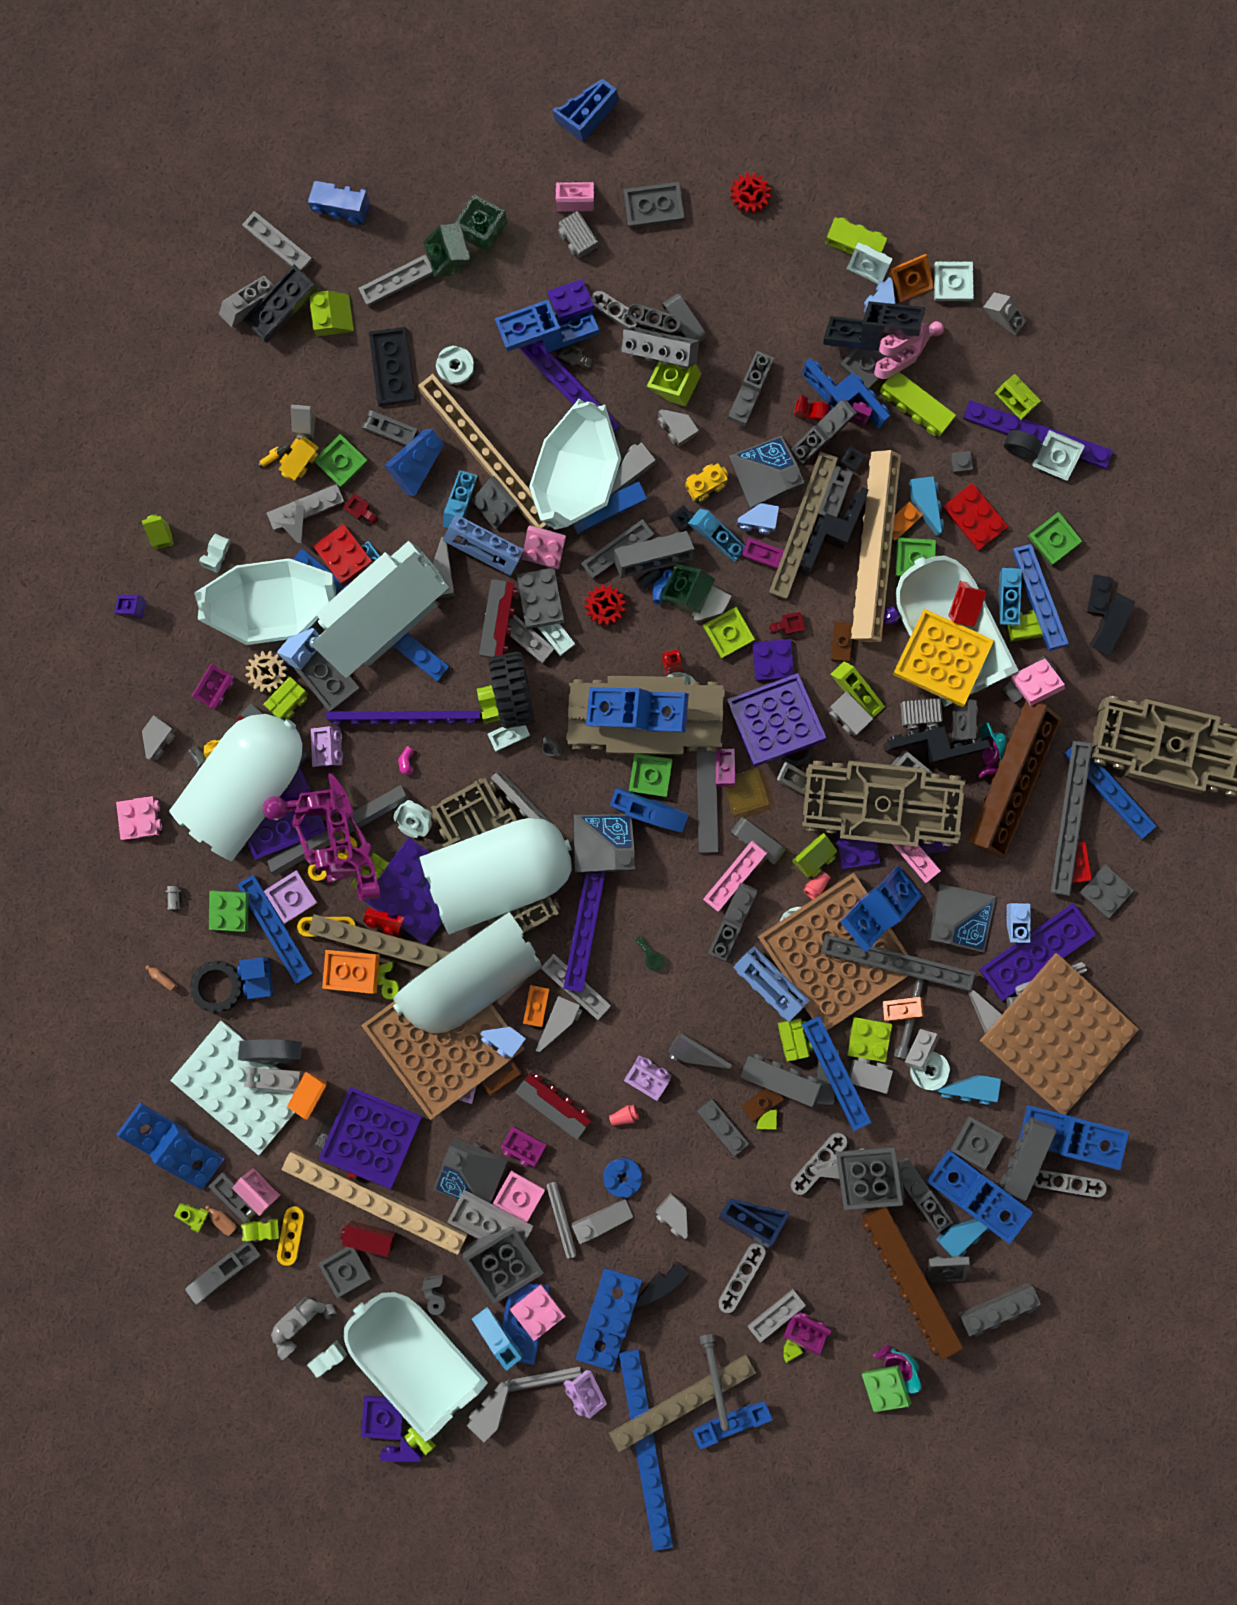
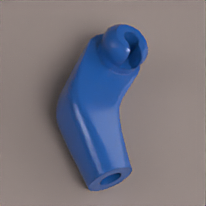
M670 569L665 570L663 576L653 585V603L656 605L663 603L665 591L676 579V574Z

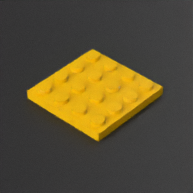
M924 608L893 675L964 707L994 640L960 624L953 623L951 620Z

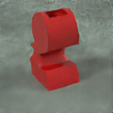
M801 395L797 399L793 415L820 422L831 411L832 407L821 401L808 403V398Z
M678 649L662 653L661 658L666 675L683 671Z

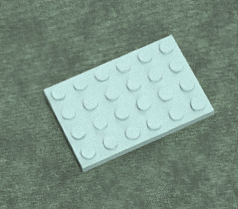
M221 1020L170 1081L256 1154L260 1155L294 1115L295 1112L288 1108L287 1105L295 1091L244 1087V1081L247 1079L246 1067L279 1068L275 1065L238 1060L239 1042L245 1039ZM255 1074L254 1081L260 1082V1074Z

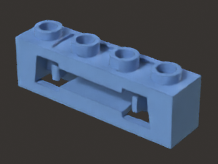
M455 514L443 538L444 542L508 575L512 574L524 550ZM456 536L462 538L461 543H464L465 540H468L466 545H463L454 540ZM503 559L506 562L505 565H502L496 561Z
M756 947L751 948L733 967L788 1022L810 1001ZM756 958H758L766 967L764 968V967L756 960ZM788 989H790V990L798 997V999H796V998L788 991Z

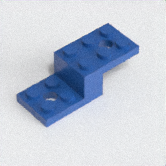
M549 300L495 318L507 352L541 340L546 353L600 334L592 312L559 323ZM573 322H580L578 326L571 325ZM516 327H523L521 331L514 330Z
M810 358L804 363L801 374L823 400L832 407L831 409L844 398L850 405L854 402H862L872 409L869 419L879 430L885 426L890 416L888 414L889 410L885 405H880L872 390H867L860 376H855L852 372L835 387L832 378L828 375L825 376L818 362H813Z
M590 687L586 726L617 727L633 731L685 733L689 694L685 692H650L641 688ZM608 702L609 709L607 712H604L603 707ZM668 707H670L671 714L670 716L666 717L665 711Z
M897 866L877 887L862 896L840 922L844 929L855 939L857 945L865 952L874 945L886 930L900 922L923 895L902 869Z
M141 1102L117 1133V1136L149 1154L155 1165L200 1190H203L225 1160L224 1156L193 1139L186 1128ZM143 1125H150V1129L147 1132H140V1128ZM198 1160L202 1161V1164H201L200 1167H198V1168H193V1167H192V1165H193V1163H194L195 1161H198Z
M1027 1105L1019 1139H1022L1024 1134L1023 1127L1025 1123L1029 1122L1031 1117L1053 1124L1056 1130L1048 1151L1118 1170L1121 1169L1129 1131ZM1104 1140L1109 1142V1149L1106 1151L1100 1149V1143Z
M950 1150L945 1153L926 1179V1182L1008 1244L1013 1241L1033 1213ZM951 1172L958 1174V1180L954 1183L948 1180V1175ZM1002 1211L1009 1212L1010 1217L1007 1221L1000 1220V1213Z
M604 1267L576 1360L610 1371L614 1370L623 1337L625 1338L640 1289L641 1278ZM614 1288H621L623 1290V1295L620 1298L613 1297L612 1290ZM597 1341H603L606 1344V1348L603 1351L595 1349L594 1345Z

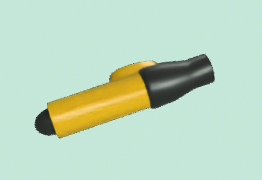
M288 443L272 449L268 456L259 461L258 467L264 468L291 449Z

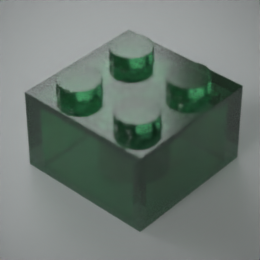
M473 194L454 223L456 236L489 252L507 224L506 211Z
M460 224L439 225L423 242L434 277L452 276L470 260Z
M675 564L660 598L675 608L700 614L715 582V578L702 569Z

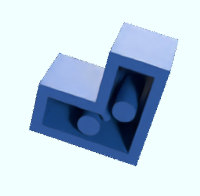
M269 957L239 960L240 965H237L238 976H241V979L246 982V984H243L244 995H247V999L274 996Z

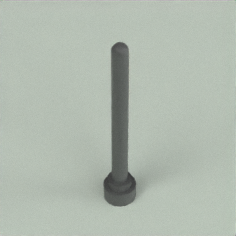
M917 978L912 998L921 996L925 979ZM915 1018L907 1019L901 1045H898V1049H895V1057L907 1058Z
M707 1334L699 1337L700 1343L707 1353L721 1428L724 1432L729 1431V1423L713 1348L716 1342L715 1334Z

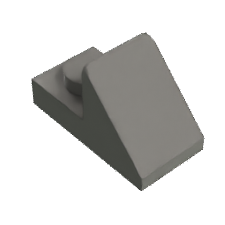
M295 500V506H291V518L294 519L279 518V523L297 543H301L304 503L303 501Z
M784 762L777 782L805 795L806 773Z

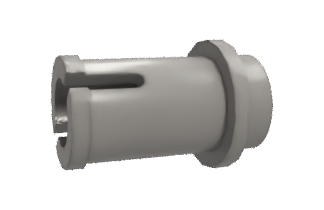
M167 886L165 891L168 893V909H180L179 892L181 890H179V886Z

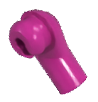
M408 746L398 759L401 773L407 776L411 775L414 771L413 767L410 766L409 759L415 752Z

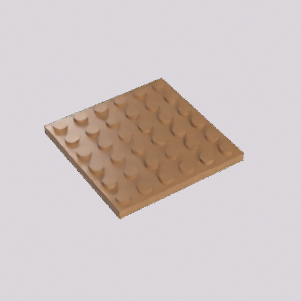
M855 873L850 874L757 936L780 972L810 1000L804 1006L811 1019L819 1016L826 1031L909 976L821 953L825 934L856 942L840 922L862 896L867 894ZM891 928L886 930L873 945L874 947L908 955Z
M1055 953L980 1039V1042L1054 1110L1066 1115L1139 1029L1059 954Z
M392 1002L361 1025L430 1120L525 1050L521 1045L512 1058L507 1056L505 1059L497 1053L498 1048L492 1044L489 1047L481 1040L483 1038L480 1035L482 1031L508 1027L492 1004L461 1026L446 1033H429L416 1028L403 1014L399 1015L393 1007L395 1002Z

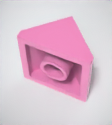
M594 182L556 183V211H594Z
M254 1168L243 1175L232 1188L259 1216L280 1196Z

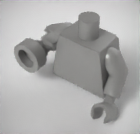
M306 1296L275 1324L271 1337L273 1343L276 1344L278 1349L277 1355L281 1360H284L297 1348L293 1341H287L286 1339H290L317 1312H323L326 1319H331V1314H336L332 1304L325 1305Z

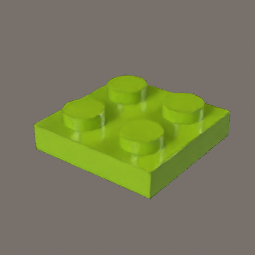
M737 607L703 625L721 659L755 641Z
M853 1017L847 1055L886 1062L892 1024Z

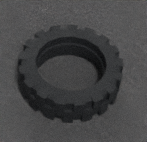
M223 961L207 962L198 967L191 977L192 981L189 985V988H191L190 995L193 997L194 1003L200 1006L202 1010L212 1013L227 1011L234 1007L242 996L243 980L241 976H238L237 969L229 963ZM211 971H222L232 981V992L223 1002H210L202 994V980Z

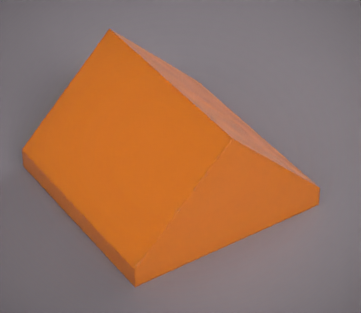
M926 254L891 268L888 278L892 279L893 290L899 303L934 288Z
M305 1072L287 1107L308 1120L326 1087L327 1080Z

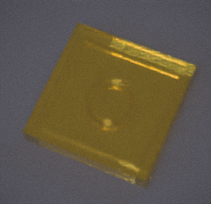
M758 768L736 774L735 786L724 787L732 816L769 805Z

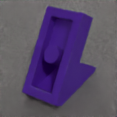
M118 595L115 613L143 619L146 600L140 595Z
M404 1433L401 1435L400 1449H397V1446L389 1445L386 1446V1449H382L380 1461L420 1462L422 1453L417 1447L413 1449L407 1443Z

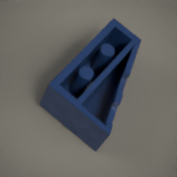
M730 1198L717 1219L769 1249L773 1245L790 1212Z

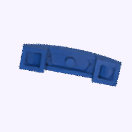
M761 1401L727 1413L729 1431L727 1432L722 1430L719 1417L702 1424L692 1431L699 1448L703 1449L718 1443V1440L752 1426L755 1428L773 1419L766 1402Z

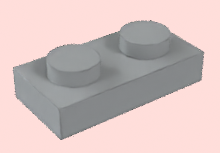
M920 1029L905 1060L906 1065L924 1071L939 1040L938 1034Z

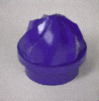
M894 607L885 608L883 624L890 626L898 623L897 620L901 617Z

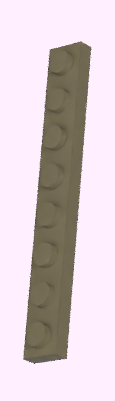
M823 452L819 453L770 588L769 594L785 600L788 598L836 465L837 457Z
M315 914L313 915L308 932L309 934L427 967L433 966L450 954V952Z
M747 1355L736 1359L718 1370L722 1392L756 1373ZM711 1374L609 1432L618 1452L714 1398L715 1393Z

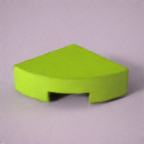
M773 1109L764 1113L758 1120L757 1129H776L777 1110Z
M789 1340L786 1341L783 1350L784 1359L787 1363L803 1354L798 1345Z

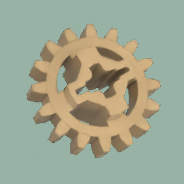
M261 651L260 657L254 654L255 660H248L251 666H246V669L250 673L245 674V676L251 678L248 683L250 685L254 684L253 688L255 690L260 687L262 693L266 689L269 693H272V688L278 689V684L284 683L282 678L288 677L284 674V671H287L288 668L282 666L285 661L283 659L279 660L280 656L278 654L273 657L271 651H269L268 655ZM268 660L267 663L260 664L261 661ZM277 666H278V668H279V674H278V675H276V672H275V668H276ZM260 668L269 670L273 676L264 674ZM255 669H257L258 676L256 678L254 674ZM270 680H273V681H274V682H272V683H270V684H265L266 681H270Z

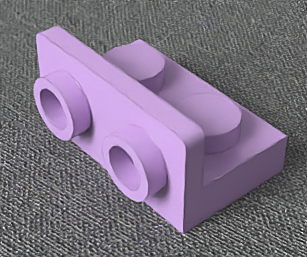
M329 726L311 729L312 767L342 766L343 753L340 728Z
M638 1056L624 1081L657 1101L668 1085L672 1075L666 1069L654 1065L648 1058Z
M586 1370L575 1380H566L564 1382L566 1394L572 1399L575 1405L574 1410L578 1415L591 1418L607 1405L591 1371Z

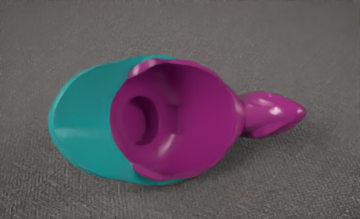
M988 722L980 726L982 741L988 740L990 747L983 751L982 758L986 766L980 771L979 778L997 773L999 762L1004 756L1008 743L1006 736L1003 733H994Z
M889 1345L882 1347L878 1353L873 1354L876 1360H884L885 1368L900 1366L909 1393H917L921 1390V1382L917 1375L920 1367L910 1354L897 1352Z

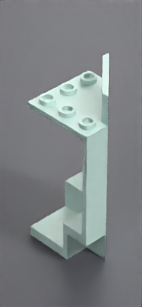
M408 541L392 556L385 552L316 613L320 619L318 623L325 631L310 644L347 678L363 663L368 666L374 663L437 607L434 601L449 586L423 551Z

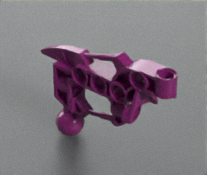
M331 773L328 776L330 790L300 793L299 800L284 801L280 797L273 796L264 802L262 810L264 815L270 820L277 821L282 819L286 813L295 812L292 826L297 829L305 853L304 858L311 865L315 864L317 871H326L328 882L355 876L359 901L380 898L375 867L368 856L371 844L367 843L352 816L353 810L343 787ZM325 814L330 848L316 851L314 849L310 850L299 825L304 817ZM338 817L341 822L335 823L331 818ZM349 819L362 844L360 848L351 846L347 825ZM341 835L344 840L338 841L334 836ZM338 854H345L347 856V859H340L338 857ZM366 869L370 875L364 876L360 870Z

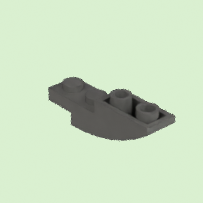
M756 351L727 420L745 427L774 359L773 357Z
M845 398L842 399L790 451L801 464L805 463L839 433L857 412Z
M741 882L739 883L708 954L724 961L727 960L757 894V889Z
M906 1157L900 1161L899 1167L904 1189L938 1234L952 1224V1220L910 1160Z
M247 1241L208 1269L185 1290L197 1305L261 1255L251 1241Z

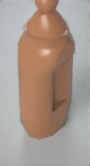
M149 965L146 966V970L149 971L151 978L157 980L170 991H174L177 988V985L165 976L161 970L150 968Z
M206 1206L205 1210L209 1211L208 1214L212 1223L225 1235L229 1236L237 1228L236 1224L224 1212Z

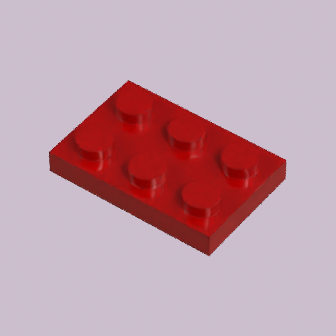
M973 483L942 507L977 551L1008 527Z
M344 524L313 545L343 587L356 579L373 564Z

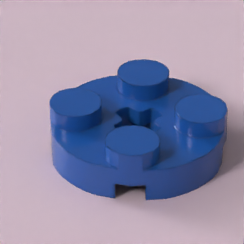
M619 1158L613 1160L604 1170V1185L616 1197H630L641 1186L642 1174L640 1168L631 1159ZM625 1172L628 1180L627 1182L623 1181L620 1183L617 1175H622Z

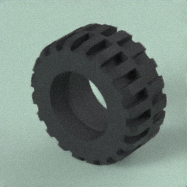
M513 652L491 657L489 659V667L502 727L509 729L532 724L535 718L522 653Z

